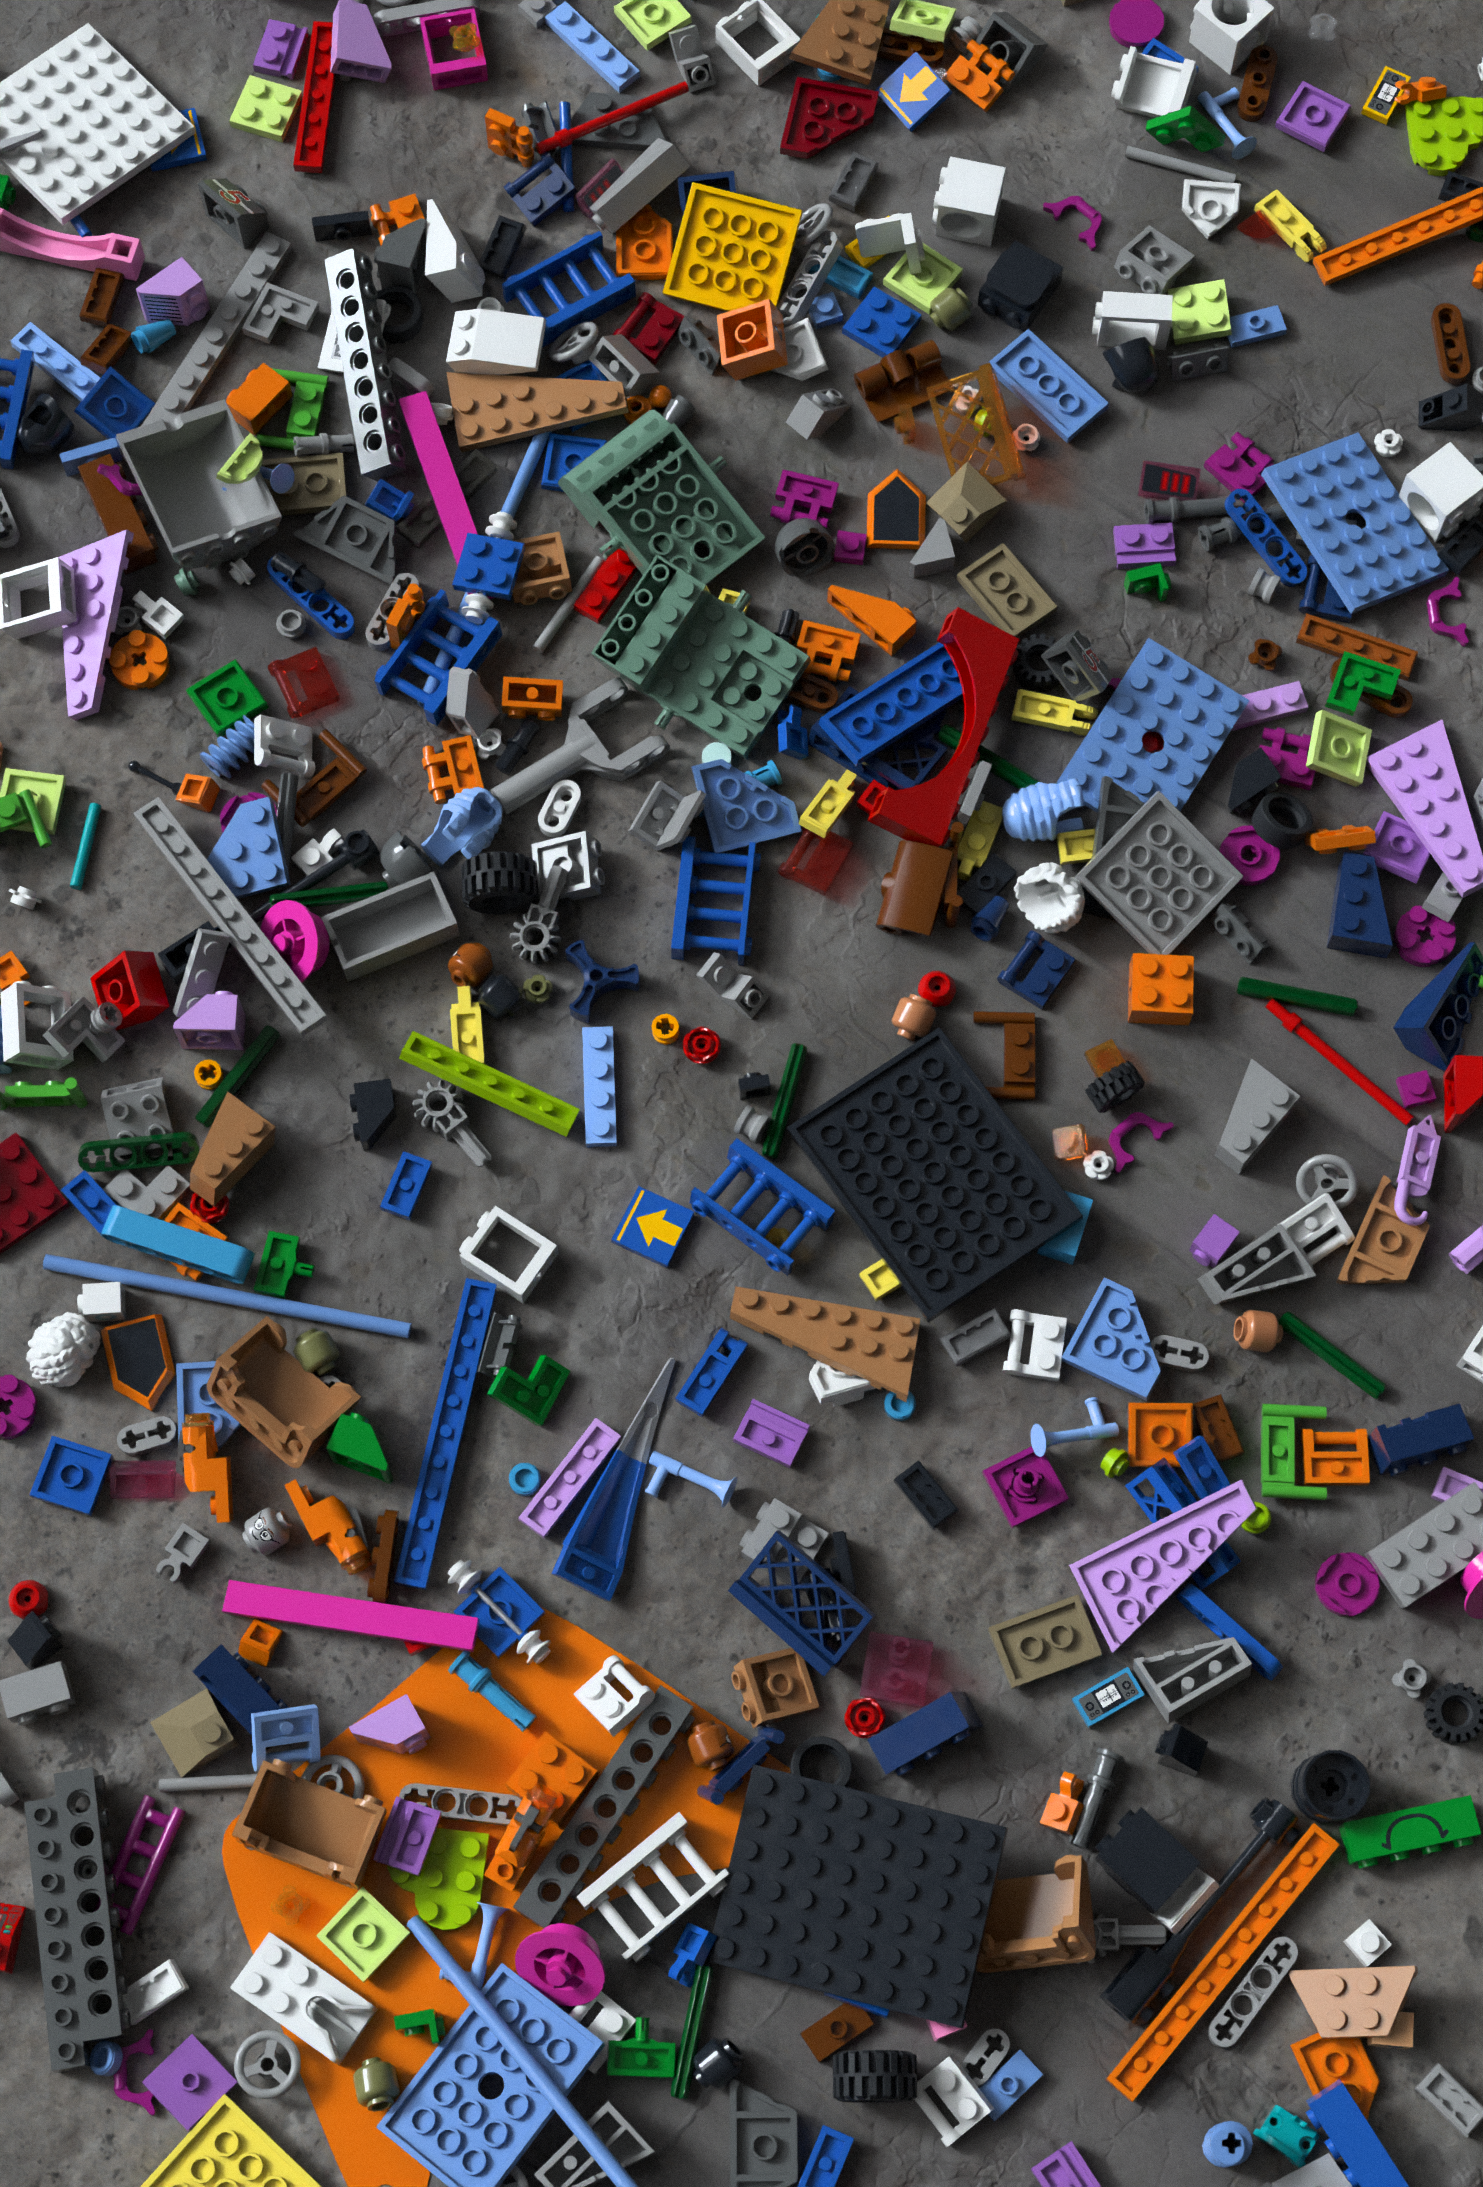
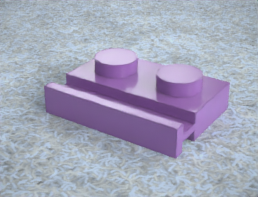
M269 19L253 63L254 71L277 77L287 76L290 80H293L309 35L308 28L303 27L301 29L297 28L294 24Z
M1172 523L1114 526L1113 535L1117 569L1142 568L1158 563L1162 567L1175 566L1176 557Z
M752 1399L751 1405L733 1438V1442L785 1467L791 1468L810 1429V1425Z
M396 1796L373 1860L420 1876L442 1812Z
M1072 2141L1030 2169L1041 2187H1101Z

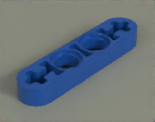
M1245 489L1232 491L1224 503L1229 516L1274 574L1281 577L1280 581L1285 586L1295 587L1299 585L1307 576V567L1251 493ZM1235 498L1237 500L1242 498L1245 501L1242 507H1234ZM1252 509L1254 513L1250 514L1244 521L1242 517ZM1253 519L1262 521L1264 524L1263 533L1256 534L1251 531L1250 521ZM1271 542L1278 543L1282 548L1281 556L1274 557L1270 555L1267 548L1268 544ZM1288 555L1290 559L1279 566L1278 563ZM1296 567L1299 572L1296 574V577L1292 576L1290 578L1287 575L1289 568L1293 569Z
M274 556L268 560L267 570L270 579L336 639L341 640L352 636L355 631L353 616L325 589L319 595L310 590L304 593H296L293 590L295 584L290 582V578L287 580L286 575L279 571L276 572V569L271 567V560ZM319 600H325L329 603V607L323 612L314 610L313 605ZM335 614V618L341 623L346 621L347 627L339 626L337 628L332 615Z
M1187 1583L1177 1594L1181 1604L1221 1640L1234 1637L1251 1661L1252 1668L1264 1678L1272 1681L1283 1669L1282 1664L1276 1657L1197 1587Z

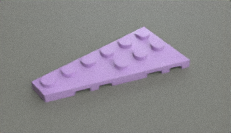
M127 529L58 557L74 568L77 622L62 626L68 717L74 720L97 713L100 709L106 679L102 673L105 659L110 658L111 647L108 646L110 632H115L123 592V588L120 585L122 571L128 567L129 559L125 556L127 546L132 544L134 533Z
M1443 720L1368 756L1366 766L1461 897L1464 898L1483 888V855Z
M1239 1480L1069 1565L1112 1653L1257 1510L1243 1480Z

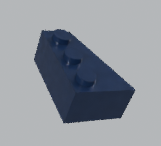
M1344 852L1338 865L1327 948L1387 958L1393 944L1375 859L1372 856Z
M220 1644L192 1672L252 1736L251 1713L289 1707L281 1698L275 1702L267 1694L271 1690L270 1686L259 1675L254 1679L246 1671L250 1665L238 1652L232 1656Z

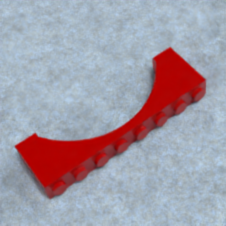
M959 607L946 616L937 642L944 645L951 657L962 687L964 724L959 745L946 767L935 778L900 790L888 787L879 793L867 820L868 822L906 841L936 847L946 844L950 835V830H948L949 824L957 816L960 809L958 800L970 783V778H968L969 771L976 765L980 753L977 752L978 747L989 733L990 728L987 726L989 718L998 709V694L1005 688L1009 676L1006 673L1018 656L1016 647L1019 638Z

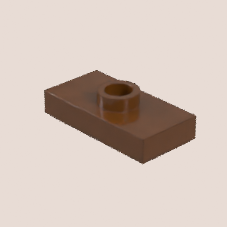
M95 268L79 315L81 321L105 327L110 323L125 279L123 273Z
M108 323L81 356V365L104 374L110 366L113 367L133 343L131 338L132 332Z
M1221 1394L1193 1404V1415L1201 1435L1204 1437L1218 1463L1236 1458L1245 1453Z
M843 2003L801 2032L800 2035L819 2063L874 2025L865 2010Z

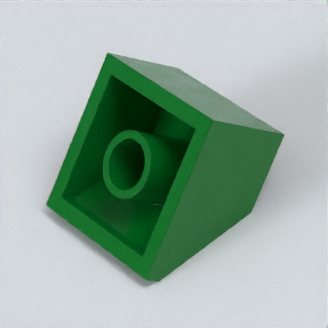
M341 1413L326 1447L332 1461L392 1484L394 1478L371 1424H368L369 1419L357 1413H351L350 1416Z

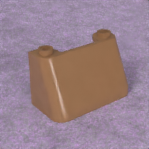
M266 1316L217 1358L207 1383V1391L220 1407L290 1467L300 1468L333 1433L341 1413L349 1415L358 1405L361 1396L347 1383L336 1382L329 1388L312 1372H305L299 1361L285 1350L287 1345L285 1329Z
M274 1759L273 1763L263 1760L232 1836L237 1842L253 1850L346 1887L359 1890L387 1812L386 1808L382 1807L383 1801L366 1794L363 1799L348 1797L296 1776V1774L291 1772L292 1765L284 1761Z
M1082 1855L1063 1856L1055 1862V1873L996 1881L977 1972L991 1973L1086 1962L1095 1957L1096 1938L1087 1863Z

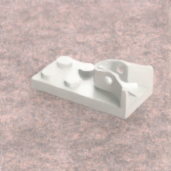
M271 1932L267 1934L230 1987L337 2065H340L378 2009Z

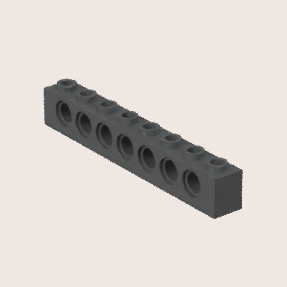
M351 248L324 261L361 475L379 481L380 479L406 471L404 463L405 451L401 446L399 434L401 427L396 417V399L391 388V370L387 365L385 353L387 346L382 336V318L377 307V290L373 284L371 272L373 270L372 262L369 256Z
M660 1685L655 1693L653 1702L644 1709L514 1904L513 1908L518 1913L542 1929L562 1922L567 1914L563 1908L570 1898L575 1901L586 1885L582 1882V1879L588 1870L594 1873L604 1858V1855L600 1852L607 1842L611 1845L615 1842L622 1831V1827L619 1826L625 1815L631 1817L641 1802L637 1796L643 1787L649 1789L659 1775V1772L655 1769L662 1759L666 1762L670 1759L677 1747L673 1742L680 1732L685 1735L693 1724L695 1717L692 1716L694 1712L692 1705ZM661 1719L667 1720L671 1724V1730L665 1735L656 1734L653 1731V1725L656 1721ZM640 1747H648L653 1751V1756L650 1761L641 1763L634 1757L636 1750ZM623 1774H629L635 1779L633 1787L629 1790H621L616 1785L617 1779ZM609 1801L614 1803L617 1809L612 1817L603 1818L598 1814V1808L603 1802ZM592 1829L598 1833V1839L595 1844L585 1846L580 1842V1835L584 1830ZM575 1857L579 1860L580 1865L575 1873L567 1874L561 1870V1864L565 1858ZM549 1885H556L561 1889L560 1897L554 1902H548L543 1899V1890Z
M93 1767L54 1773L81 2042L90 2044L127 2037V2029L131 2028V2015L129 2008H124L123 1995L128 1993L126 1975L120 1974L119 1961L124 1960V1949L122 1941H117L116 1927H120V1914L118 1907H113L112 1894L117 1893V1885L114 1873L110 1874L108 1861L113 1860V1849L111 1841H106L105 1828L110 1826L107 1807H102L101 1795L106 1794L105 1779ZM81 1797H89V1809L83 1813H77L75 1808L76 1802ZM92 1829L94 1832L93 1841L87 1846H81L79 1843L80 1834L84 1830ZM90 1862H95L98 1868L96 1875L91 1879H84L82 1874L84 1866ZM99 1895L101 1899L100 1908L96 1912L89 1913L86 1909L87 1900L91 1896ZM95 1929H103L105 1934L104 1941L98 1946H92L89 1940L91 1933ZM100 1962H106L108 1974L105 1978L96 1980L93 1976L94 1967ZM109 1996L112 2000L111 2009L105 2014H100L97 2011V2002L101 1997Z
M56 1797L24 1802L51 2071L63 2073L91 2068L90 2044L81 2042Z

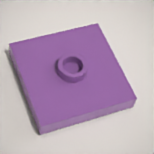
M1302 81L1276 121L1275 128L1325 152L1351 111L1352 105Z
M1384 811L1374 830L1376 843L1368 844L1363 855L1374 857L1377 867L1416 884L1430 853L1406 820Z
M191 2034L142 2081V2084L182 2127L189 2132L223 2094L227 2095L238 2082L198 2039Z

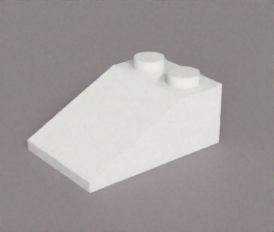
M433 199L427 200L425 276L452 303L482 296V287L485 282L484 271L480 267L460 228Z
M487 309L456 311L446 362L456 373L507 375L538 371L546 319Z

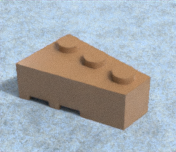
M227 1092L191 1169L190 1189L212 1206H215L274 1145L275 1126Z

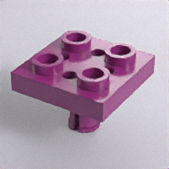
M1032 1446L982 1471L1011 1529L1067 1502L1069 1499L1046 1455L1038 1457ZM1014 1469H1016V1473H1019L1016 1476L1013 1473ZM1008 1490H1009V1494L1012 1495L1013 1497H1009V1496L1007 1495V1491H1008ZM1037 1499V1503H1036V1504H1030V1503H1029V1502H1034V1501Z

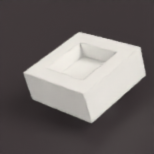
M1370 1919L1343 1941L1365 1967H1368L1392 1945Z

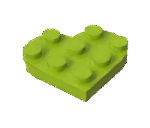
M1446 97L1426 102L1415 100L1404 105L1410 154L1415 165L1418 163L1422 168L1429 170V175L1442 177L1446 176L1449 171L1454 173L1455 169L1465 162L1468 150L1477 149L1483 142V98Z
M437 1828L420 1876L387 1865L391 1879L403 1890L415 1894V1906L419 1916L431 1927L442 1931L458 1930L460 1927L468 1924L477 1914L480 1906L477 1902H481L489 1834Z

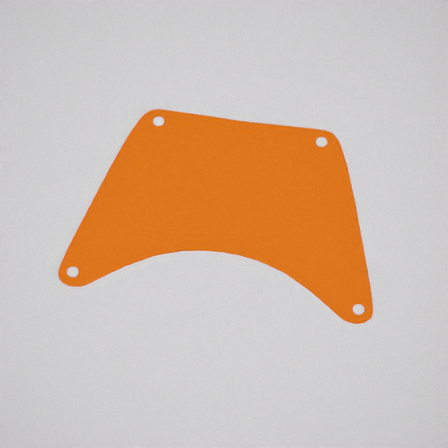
M543 1607L541 1608L545 1611V1614L528 1630V1633L540 1630L539 1639L542 1642L551 1641L548 1646L551 1652L539 1664H536L534 1661L531 1664H527L529 1656L525 1652L517 1654L519 1641L498 1659L476 1637L474 1652L470 1653V1656L483 1668L488 1667L491 1670V1677L537 1716L524 1732L479 1692L469 1691V1685L459 1676L448 1672L449 1667L464 1650L443 1647L358 1720H362L407 1694L431 1737L425 1741L427 1745L413 1754H409L408 1751L403 1754L359 1743L348 1728L320 1750V1757L325 1755H341L352 1760L363 1775V1798L366 1794L383 1801L382 1807L386 1808L387 1812L359 1890L363 1886L411 1933L365 1983L316 1936L359 1890L346 1887L256 1850L247 1849L232 1836L240 1814L225 1831L222 1846L223 1865L236 1910L252 1953H255L267 1934L271 1932L378 2008L340 2065L329 2060V2058L281 2025L283 2033L296 2044L299 2050L301 2077L348 2187H379L385 2184L392 2187H427L430 2171L376 2128L390 2108L372 2112L367 2107L360 2105L356 2097L353 2074L362 2067L363 2061L374 2057L381 2058L382 2061L394 2065L400 2087V2096L438 2045L434 2046L432 2044L429 2026L424 2027L425 2033L405 2037L404 2031H396L394 2016L434 2009L437 2016L443 2015L447 2035L470 2005L451 1981L439 1979L441 1968L406 1926L412 1917L419 1915L415 1906V1894L403 1890L391 1879L387 1865L373 1860L396 1796L399 1797L404 1786L411 1783L515 1795L507 1789L505 1783L545 1731L595 1768L600 1777L642 1712L613 1737L577 1700L574 1693L603 1668V1664L608 1657L617 1655L624 1662V1668L642 1686H648L655 1694L660 1685L692 1705L694 1709L692 1716L695 1717V1720L687 1733L684 1735L680 1732L673 1742L677 1747L667 1762L662 1759L655 1769L659 1772V1775L649 1789L643 1787L637 1796L641 1802L631 1817L625 1815L619 1826L622 1827V1831L612 1845L607 1842L600 1852L604 1855V1858L594 1873L588 1870L582 1879V1882L586 1884L582 1892L678 1812L681 1813L688 1824L684 1829L686 1832L685 1837L712 1870L729 1868L752 1769L742 1776L744 1781L734 1792L729 1793L727 1791L723 1795L724 1800L721 1804H713L699 1797L697 1789L701 1785H708L709 1781L721 1769L710 1772L708 1767H697L694 1764L686 1741L691 1735L690 1730L693 1727L714 1720L715 1724H721L726 1727L734 1747L733 1754L726 1759L728 1763L750 1740L635 1662L580 1627ZM614 1678L609 1683L627 1702L633 1699V1694L617 1678ZM658 1720L653 1725V1731L658 1735H665L671 1730V1724L667 1720ZM640 1747L636 1750L634 1757L637 1761L645 1763L651 1760L653 1751L648 1747ZM765 1754L767 1759L761 1765L762 1767L790 1773L789 1767L770 1754ZM308 1761L304 1762L293 1773L301 1778L310 1763ZM332 1764L319 1768L313 1774L310 1782L317 1784L319 1776L330 1771ZM342 1767L340 1777L344 1783L343 1791L352 1798L355 1789L354 1779L351 1773ZM629 1774L621 1775L616 1781L617 1787L621 1790H629L635 1783V1779ZM598 1778L560 1828L549 1822L544 1831L546 1833L513 1892L484 1875L481 1902L510 1910L505 1911L496 1923L482 1988L501 1963L518 1975L515 1966V1955L520 1943L527 1936L543 1930L518 1913L513 1906ZM330 1781L326 1785V1788L333 1791L337 1787L335 1781ZM413 1790L412 1795L406 1796L405 1800L415 1803L424 1802L428 1804L429 1808H432L431 1799L434 1792L429 1791V1798H422L418 1795L417 1790ZM443 1794L437 1801L438 1808L443 1812L451 1811L456 1804V1799L451 1794ZM475 1798L470 1803V1812L473 1815L481 1816L487 1812L488 1802L484 1798ZM493 1799L494 1811L491 1818H497L496 1811L505 1812L508 1819H512L517 1810L515 1802H510L509 1807L505 1808L498 1807L499 1799ZM603 1802L598 1808V1814L603 1818H610L616 1813L617 1807L612 1802ZM440 1818L437 1828L489 1834L486 1872L495 1856V1850L507 1826ZM592 1829L584 1830L580 1835V1842L585 1846L595 1844L598 1839V1833ZM668 1842L658 1850L661 1854L659 1858L675 1877L697 1873L675 1845L671 1846ZM567 1857L561 1864V1870L567 1874L575 1873L579 1868L580 1862L575 1857ZM643 1863L633 1871L635 1874L634 1880L641 1888L661 1881L650 1866L645 1867ZM549 1885L543 1890V1899L548 1902L558 1900L561 1895V1889L556 1885ZM616 1885L607 1893L610 1897L608 1901L610 1902L613 1899L626 1895L628 1892L624 1887L619 1888ZM570 1898L563 1908L567 1914L561 1923L574 1925L595 1910L592 1906L585 1910L577 1899L574 1901ZM481 1905L475 1917L458 1930L442 1931L431 1927L425 1921L463 1970L471 1972L483 1924Z

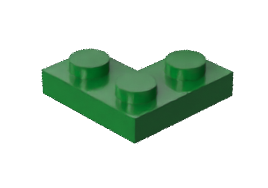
M1192 106L1148 120L1146 125V131L1162 145L1185 138L1201 153L1223 146L1225 141V135Z
M1344 651L1325 707L1353 716L1362 691L1391 700L1401 670Z
M540 1355L528 1380L508 1367H501L487 1395L536 1426H542L570 1370L547 1355Z

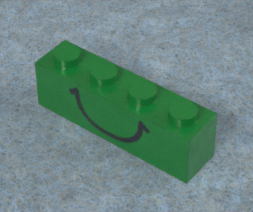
M1471 1795L1344 1822L1339 1826L1348 1865L1358 1864L1359 1869L1379 1865L1377 1859L1390 1857L1391 1862L1409 1859V1852L1421 1850L1423 1855L1441 1852V1845L1453 1843L1454 1848L1473 1845V1838L1481 1835Z

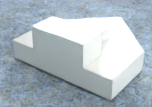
M1184 180L1182 211L1207 240L1238 215L1241 184Z
M808 318L784 328L788 365L772 369L771 371L803 381L828 370L827 361Z
M818 1360L809 1373V1381L820 1404L832 1401L833 1406L837 1407L863 1399L865 1391L875 1389V1387L870 1385V1381L857 1375L849 1376Z

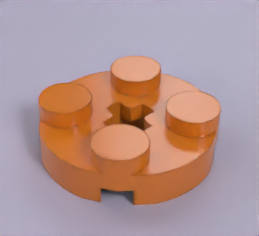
M141 630L131 631L129 635L121 638L114 645L109 658L115 679L122 686L130 690L156 687L166 678L170 667L169 655L165 644L158 637L144 633ZM138 656H144L146 664L144 666L142 664L134 666V659Z

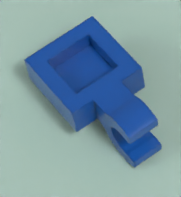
M791 704L789 705V712L784 710L778 711L777 717L779 723H781L778 725L779 752L801 760L808 756L807 729L801 727V708Z
M688 1922L673 1953L678 1955V1958L671 1966L668 1977L690 1988L694 1981L695 1964L703 1966L717 1936Z

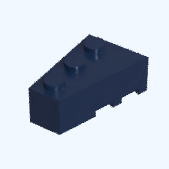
M1456 1404L1427 1412L1425 1416L1413 1420L1410 1417L1400 1420L1401 1424L1386 1428L1385 1424L1376 1426L1368 1437V1447L1380 1476L1390 1473L1391 1477L1409 1471L1408 1466L1419 1463L1421 1467L1437 1462V1456L1449 1453L1450 1457L1468 1451L1467 1446L1474 1440L1461 1405Z
M949 1692L869 1738L868 1742L885 1774L896 1773L900 1777L915 1769V1762L923 1758L928 1761L943 1752V1747L951 1743L956 1745L971 1736V1732L983 1727V1724L965 1692Z

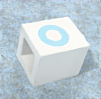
M121 1282L82 1284L83 1294H78L77 1303L79 1313H83L86 1320L89 1322L126 1320L125 1289Z

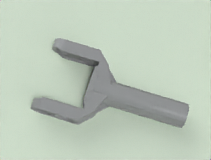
M617 677L572 703L568 719L569 727L563 746L490 789V792L500 802L503 810L502 813L507 815L552 788L557 782L565 780L580 770L591 771L601 778L624 781L663 757L669 751L670 745L662 735L650 736L610 760V754L587 722L619 704L622 697L627 693L628 687L621 678Z

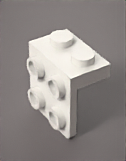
M897 213L881 219H866L855 225L862 257L866 258L906 250L910 274L921 273L920 261L925 260L920 228L914 229L911 213Z

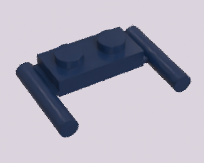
M766 1725L759 1727L757 1737L754 1736L728 1762V1765L723 1767L709 1781L708 1785L698 1787V1796L713 1804H721L724 1800L723 1795L727 1791L729 1793L734 1792L743 1783L744 1779L742 1776L753 1768V1764L761 1766L767 1759L765 1754L771 1748L765 1742L769 1740L781 1744L785 1740V1734Z

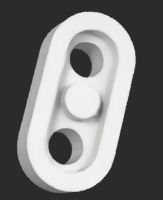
M561 780L552 787L538 816L539 828L546 836L558 837L566 832L581 802V791L575 782ZM564 795L572 797L569 801L561 800ZM552 820L559 822L555 827L550 826L548 823Z

